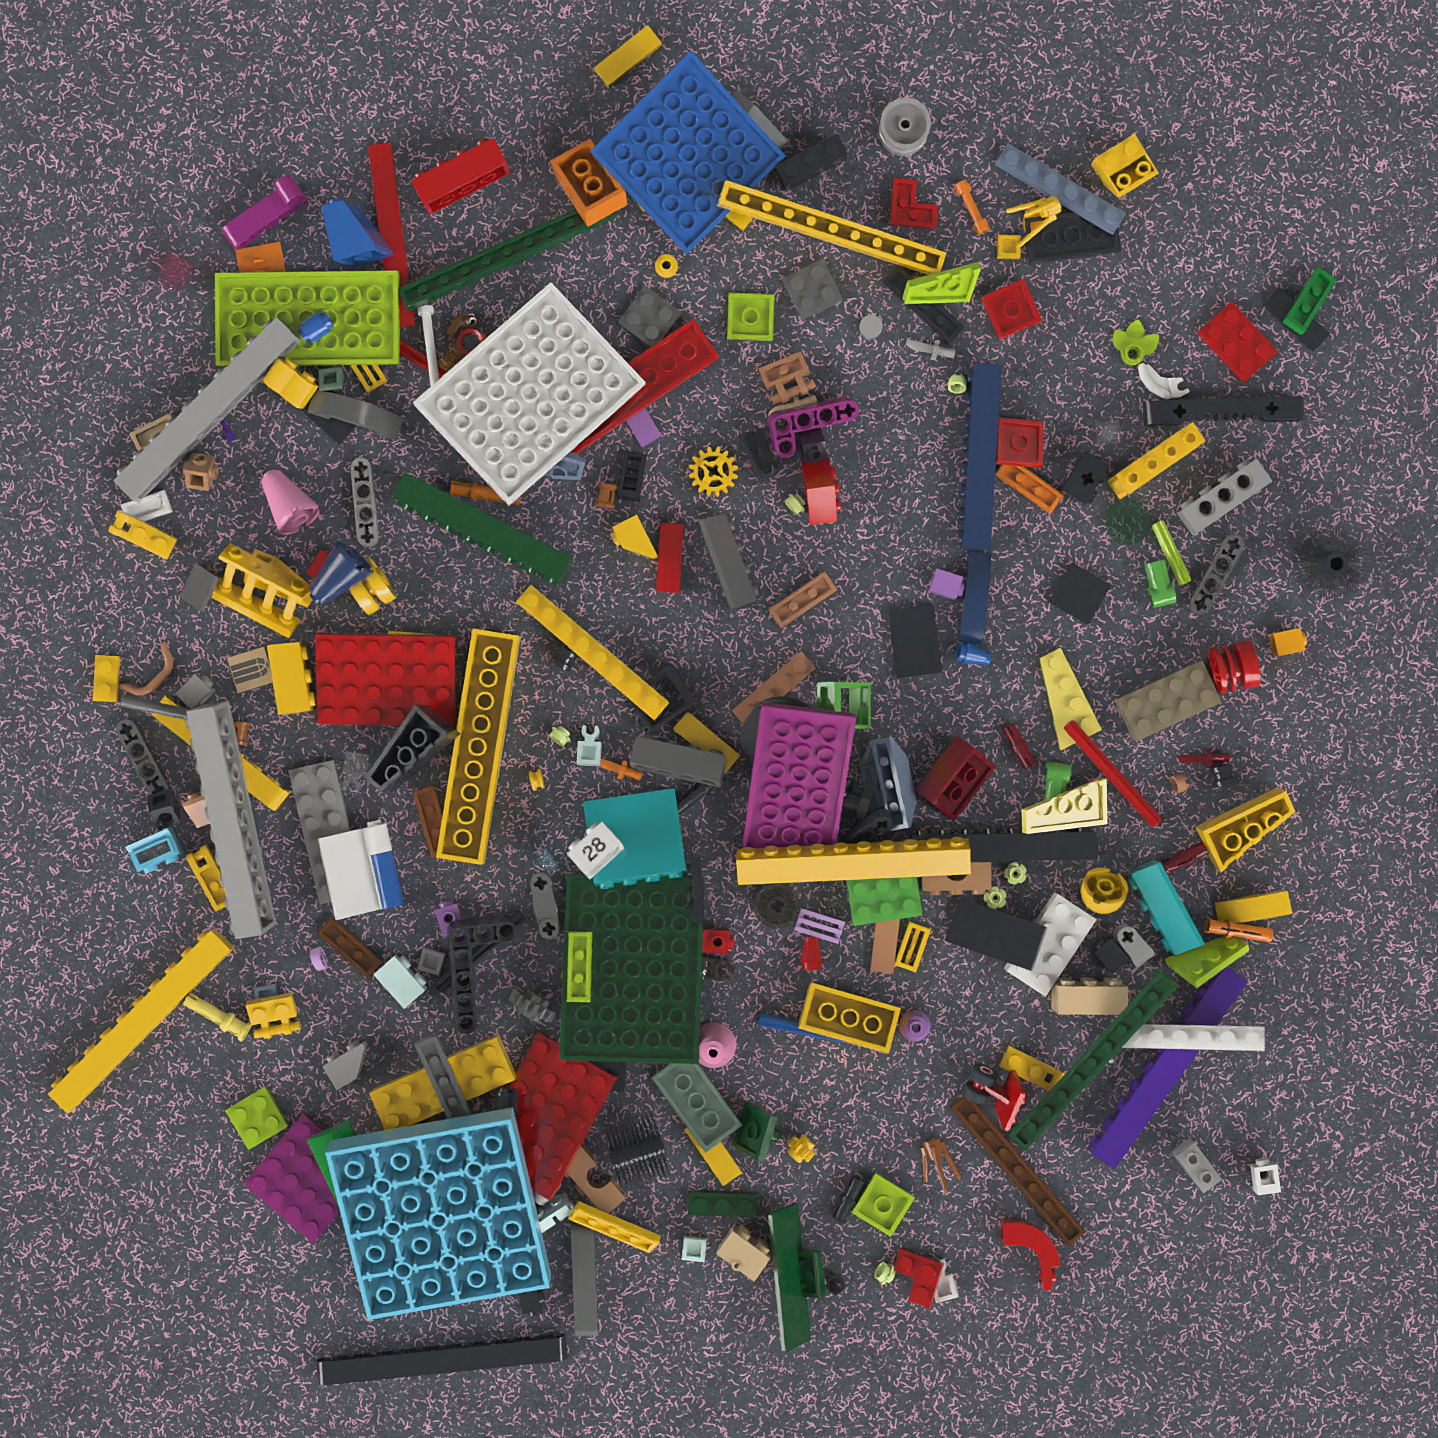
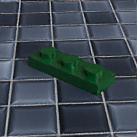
M689 1191L688 1215L757 1218V1193Z

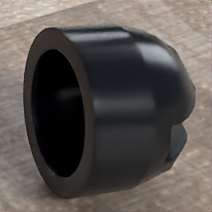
M833 1275L826 1282L827 1290L834 1295L840 1294L846 1286L844 1278L840 1275ZM832 1280H836L839 1284L842 1285V1287L840 1288L837 1284L833 1283Z

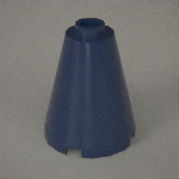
M338 540L309 587L311 592L309 596L317 604H328L373 573V570H369L371 565L356 549L348 550L346 547L349 544L343 540Z

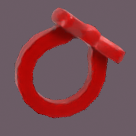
M473 328L465 329L458 335V350L466 356L471 352L466 351L462 346V340L468 334L476 335L481 340V343L489 335L487 333L481 334Z

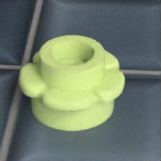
M789 494V498L785 500L788 508L795 515L799 512H804V500L798 494L795 496Z
M562 726L558 728L552 727L549 737L562 747L566 742H570L568 737L570 733Z
M1011 862L1005 868L1004 876L1010 884L1016 885L1025 881L1027 870L1023 864Z
M993 886L992 890H988L984 894V901L987 902L989 908H1001L1006 903L1005 891L998 889L996 886Z
M881 1262L875 1271V1279L879 1280L881 1285H884L886 1282L890 1283L895 1276L894 1266Z

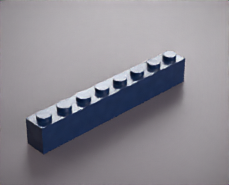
M974 363L972 369L967 371V383H971L970 392H966L965 406H969V415H965L964 429H968V437L963 439V452H967L966 461H962L961 475H965V484L960 486V498H964L963 507H959L958 515L959 521H962V530H958L957 543L961 544V549L985 551L991 549L1002 365Z

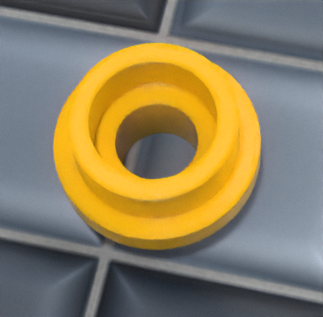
M668 254L661 255L655 262L657 274L663 278L674 276L678 270L677 260ZM664 262H669L671 264V267L669 269H664L662 267V264Z

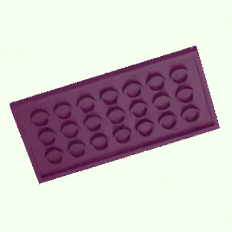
M762 702L742 848L752 847L755 849L767 846L788 847L790 845L836 844L855 728V713Z

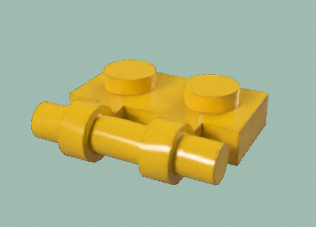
M292 992L246 1002L251 1025L261 1024L262 1027L253 1030L255 1039L261 1037L268 1039L272 1038V1035L282 1033L289 1035L292 1034V1031L301 1030L299 1021H290V1018L297 1017V1008ZM281 1020L282 1022L280 1025L270 1026L271 1021Z

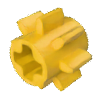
M802 1134L799 1138L794 1135L789 1140L788 1146L790 1149L787 1152L797 1162L801 1163L803 1159L809 1162L815 1155V1152L812 1150L815 1144Z

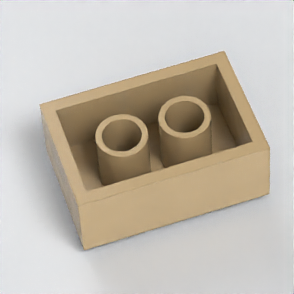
M1058 977V981L1051 988V1009L1057 1014L1120 1015L1128 1006V986L1113 977H1105L1103 982H1098V980H1094L1092 977H1081L1080 981L1071 980L1070 977Z

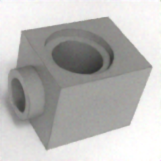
M194 674L175 694L190 709L201 706L216 690L212 687L214 684L212 680L205 674L203 676Z

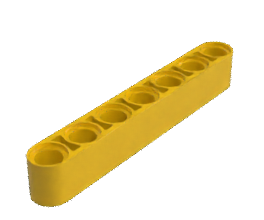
M165 695L159 702L183 707L179 703L176 705L168 695ZM151 713L157 720L191 746L192 736L190 729L186 725V720ZM240 753L248 792L268 808L276 811L290 792L287 789L283 790L276 780L269 775H264L261 772V768L251 760L248 762L243 758L244 755Z

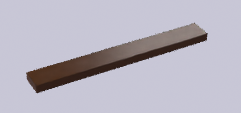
M962 1095L949 1106L1068 1247L1086 1233L977 1103L968 1100Z

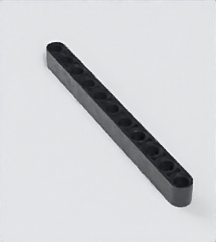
M559 1333V1336H553V1334L536 1336L537 1338L531 1339L530 1336L518 1337L511 1341L499 1339L491 1340V1343H484V1341L469 1342L468 1345L463 1346L461 1343L445 1345L443 1348L430 1346L423 1347V1350H416V1348L401 1349L400 1352L394 1353L391 1350L377 1352L375 1355L362 1353L354 1354V1357H348V1355L331 1357L332 1359L326 1360L323 1357L316 1360L319 1385H335L558 1362L568 1358L566 1335L564 1333Z

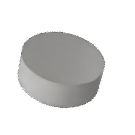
M875 315L865 316L859 325L860 333L867 339L878 337L883 328L882 321Z

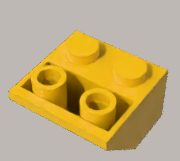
M1135 134L1096 157L1091 164L1103 185L1118 198L1159 174Z

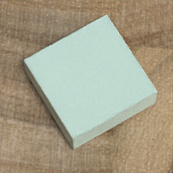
M684 1236L682 1260L704 1262L707 1238Z

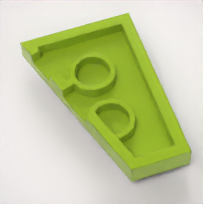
M979 262L908 280L902 297L904 304L970 302L981 270Z
M1220 937L1200 947L1165 958L1168 967L1198 988L1247 953L1249 946L1239 937Z

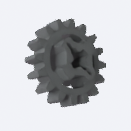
M513 989L508 998L518 1006L517 1012L535 1022L543 1019L546 1022L552 1023L557 1014L548 1005V999L530 989H527L525 993Z

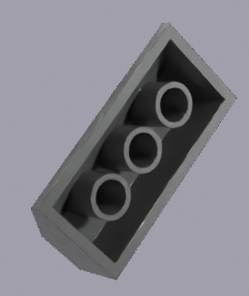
M725 514L700 520L699 526L730 610L756 602L755 596L759 595L755 582L750 583L748 578L751 570L747 560L742 561L740 553L743 552L740 540H735L732 531H735V527L731 517L726 518Z

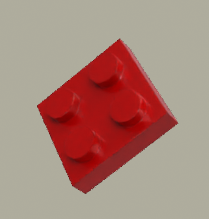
M1024 279L981 297V301L999 340L1042 321Z
M999 418L996 464L1041 468L1043 466L1044 422Z

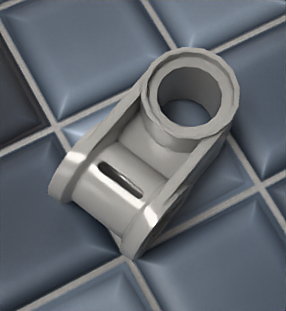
M1123 924L1114 929L1113 938L1128 956L1129 961L1135 968L1138 969L1155 955L1152 948L1134 928ZM1124 931L1128 932V940L1123 939L1124 935L1122 933Z

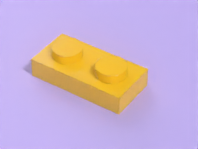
M95 655L93 701L118 702L120 656Z

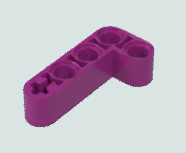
M290 174L283 176L274 184L276 189L274 192L222 228V233L234 250L243 248L259 237L263 230H269L279 223V219L288 217L298 210V206L301 204L305 205L308 202V198Z
M838 397L772 412L768 417L771 446L779 456L788 458L796 450L794 433L851 421L858 416L859 407L848 397ZM846 404L850 406V408L847 409V413L842 411L843 409H846ZM828 408V416L820 419V412ZM806 413V420L803 423H798V416ZM779 418H784V425L781 428H775V422ZM787 440L788 447L785 450H779V444Z

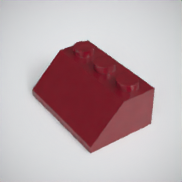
M956 736L926 776L920 781L915 791L955 821L996 766L973 746Z

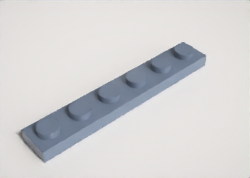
M1007 143L995 163L997 167L1048 197L1056 196L1061 205L1112 235L1126 214Z

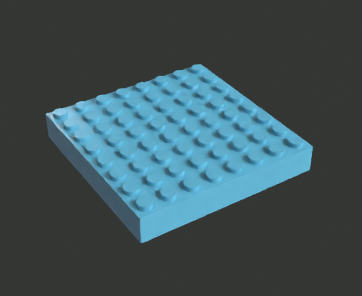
M513 1107L329 1141L326 1157L368 1320L550 1288V1266Z

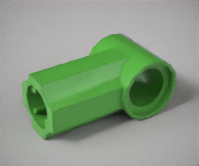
M1165 560L1144 564L1149 583L1148 595H1151L1152 602H1150L1151 607L1157 608L1175 604L1176 593L1172 583L1169 581Z
M1047 761L1046 768L1048 770L1047 775L1044 776V781L1046 782L1044 800L1066 792V785L1069 784L1071 775V764Z

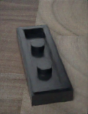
M1279 287L1263 306L1312 352L1315 351L1330 333L1314 318L1302 335L1284 324L1282 321L1295 301Z

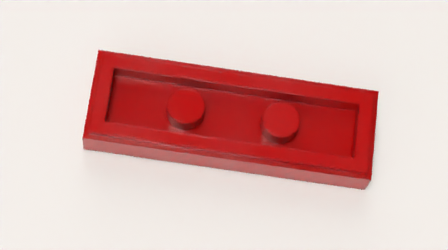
M660 523L656 592L679 593L683 524Z

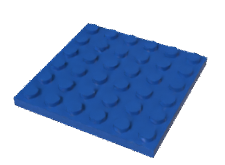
M691 51L590 150V153L685 254H688L731 211L717 206L723 184L726 180L753 189L785 157V154Z

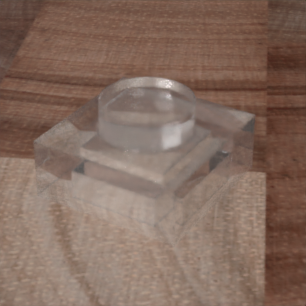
M1119 419L1095 423L1098 446L1122 442Z

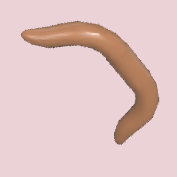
M164 641L161 645V652L165 660L164 668L148 685L137 687L129 683H123L118 687L134 695L142 696L156 690L167 679L173 669V658L166 642Z

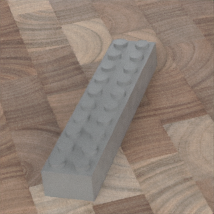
M229 700L201 705L186 711V725L191 731V748L196 754L197 761L195 767L201 778L200 790L202 796L205 797L207 805L205 814L211 824L210 837L216 847L215 860L221 870L220 883L225 889V906L229 910L231 917L230 929L234 933L235 939L263 935L276 925Z

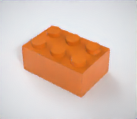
M591 139L550 161L554 176L587 227L628 205L625 191L621 184L590 153V150L595 146Z

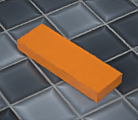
M1000 465L995 473L996 477L1049 514L1052 513L1064 496V494L1025 467Z

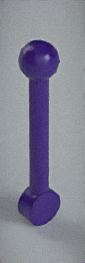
M223 418L220 422L227 433V440L232 442L236 439V435L230 431Z

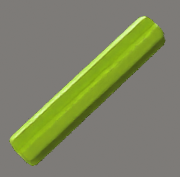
M1161 520L1154 523L1152 529L1178 584L1188 583L1191 581V578L1165 522Z

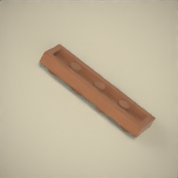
M800 651L736 706L732 712L744 723L748 715L760 702L768 698L786 695L814 671L816 667Z

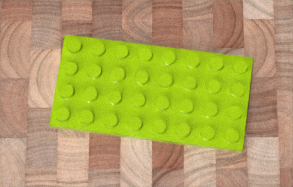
M399 272L215 273L216 366H228L231 363V358L237 352H242L247 347V342L253 336H258L264 330L263 326L270 319L274 320L276 317L282 320L301 340L283 358L291 359L298 366L400 365ZM324 310L333 322L334 327L330 329L331 332L316 342L311 343L310 340L305 342L298 332L301 329L299 324L316 312L320 313Z

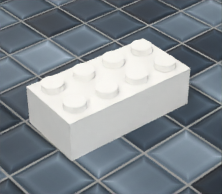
M1054 892L1034 922L1047 927V931L1033 971L1009 963L1006 964L1004 969L1046 997L1097 919Z

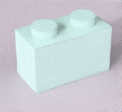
M396 954L374 976L405 1009L427 989L425 986L427 982L420 973L417 972L415 974L409 968L411 963L403 955L399 957Z

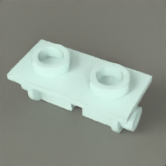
M566 1191L561 1195H555L542 1208H536L542 1233L556 1224L552 1217L556 1216L561 1221L568 1216L569 1211L575 1206L572 1201H569Z

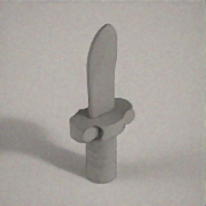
M913 340L906 341L907 346L912 350L932 353V360H936L937 355L954 359L956 350L940 347L939 340H935L934 345Z

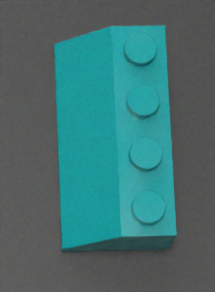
M1151 859L1127 872L1130 876L1127 881L1132 890H1137L1141 896L1138 901L1144 911H1149L1152 917L1149 921L1156 932L1160 931L1163 937L1160 941L1166 952L1171 951V953L1177 955L1205 944L1160 862Z

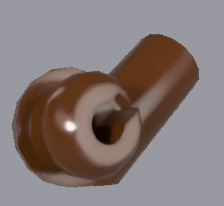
M471 313L457 315L445 333L455 339L460 330L476 327L478 319Z

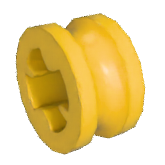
M537 769L536 772L529 771L533 791L538 787L544 789L545 785L541 769Z

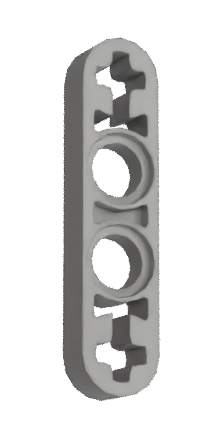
M357 458L352 462L350 468L357 539L364 547H373L379 540L373 468L367 459ZM360 462H363V465L368 467L363 473L364 478L369 477V482L363 480L356 482V478L361 479L360 472L355 470L356 467H359ZM361 485H367L370 488V494L365 498H361L358 495V488ZM363 508H370L372 511V517L367 521L360 518V511ZM373 523L374 527H369V533L373 534L374 538L370 539V543H367L366 540L362 539V536L366 535V528H360V524L368 525Z

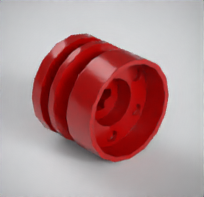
M1250 640L1234 642L1231 653L1226 645H1220L1219 649L1217 647H1210L1208 649V670L1218 694H1226L1227 689L1229 692H1235L1237 682L1243 690L1259 687L1261 679L1260 667L1255 648Z

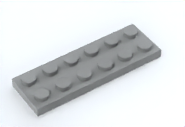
M334 760L288 770L319 904L331 902L318 839L351 831Z

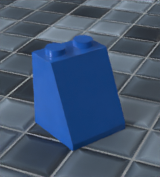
M342 198L332 199L329 201V204L321 206L333 261L353 267L393 256L391 248L360 207L353 205L351 202H346Z

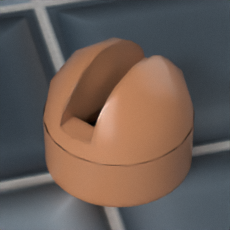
M1183 774L1170 777L1172 789L1176 794L1186 791L1190 783L1185 781L1188 777Z

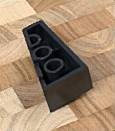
M415 705L365 778L380 792L395 791L461 733L429 705Z

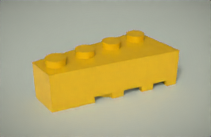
M1277 787L1196 826V829L1208 850V856L1214 868L1222 872L1232 861L1240 858L1249 847L1262 840L1265 834L1270 830L1273 831L1295 813V810L1287 792Z

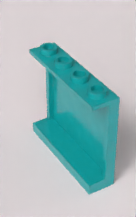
M674 788L583 802L587 830L593 824L597 823L599 825L603 822L624 847L619 854L593 876L595 886H600V889L613 888L614 883L623 882V886L637 884L636 880L646 879V882L659 881V877L662 876L676 879L683 877L682 873H687Z

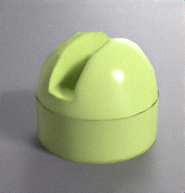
M962 374L952 375L948 382V390L956 394L966 391L967 380Z

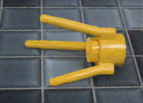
M1056 196L1043 197L1037 201L1006 209L1007 213L1037 206L1025 212L1024 215L1027 217L1039 212L1042 218H1047L1018 243L1019 247L1028 242L1050 222L1057 219L1056 214L1061 212V205Z

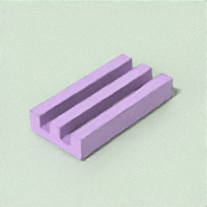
M801 908L794 930L838 944L845 921ZM806 914L839 926L836 929L804 919L803 916ZM801 923H804L819 929L835 933L836 936L831 937L816 931L800 927Z

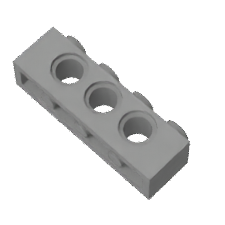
M1246 459L1236 466L1238 471L1232 475L1230 472H1227L1217 479L1219 481L1218 485L1213 488L1211 485L1207 486L1199 492L1200 497L1195 501L1190 498L1180 505L1182 510L1177 512V514L1192 535L1199 533L1272 482L1258 459H1254L1251 462L1249 459ZM1239 476L1245 478V488L1238 486L1237 479ZM1220 489L1227 492L1228 498L1226 501L1219 499L1218 492ZM1201 502L1208 505L1209 512L1207 514L1200 512L1199 505Z

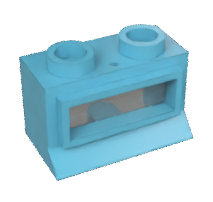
M173 827L164 829L125 847L137 872L144 870L145 874L158 869L157 864L163 861L167 865L179 860L178 855L184 853Z

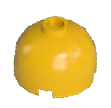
M1108 868L1089 870L1083 878L1080 889L1081 898L1086 907L1099 914H1109L1117 911L1125 902L1128 893V885L1122 875L1119 873L1115 875Z

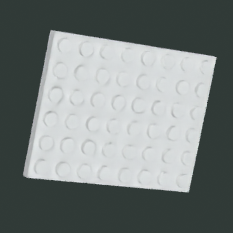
M549 283L417 398L413 404L509 506L637 393L646 382L552 283Z

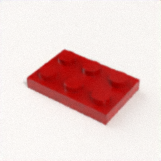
M1232 301L1197 332L1199 337L1242 383H1245L1278 352Z

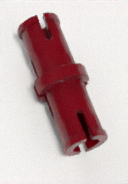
M1015 723L1008 725L1013 733L1012 735L1007 727L1003 728L1001 731L1011 745L1010 750L1012 753L1015 752L1023 770L1029 768L1025 758H1027L1031 766L1036 764L1037 762L1026 746L1028 744L1027 741H1023Z
M1201 841L1186 850H1179L1178 854L1161 861V864L1168 875L1183 866H1190L1191 862L1209 853Z

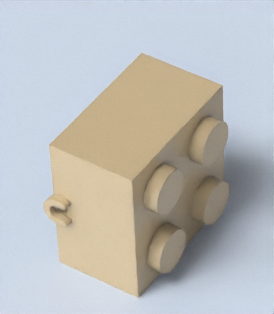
M734 1224L719 1245L716 1254L731 1264L734 1271H740L752 1281H755L771 1258L772 1251L769 1249L770 1245L761 1238L757 1240L751 1236L752 1232L744 1225L740 1224L738 1227Z

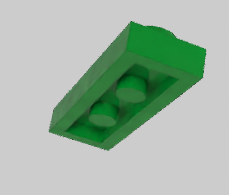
M1317 267L1282 322L1302 335L1337 279Z

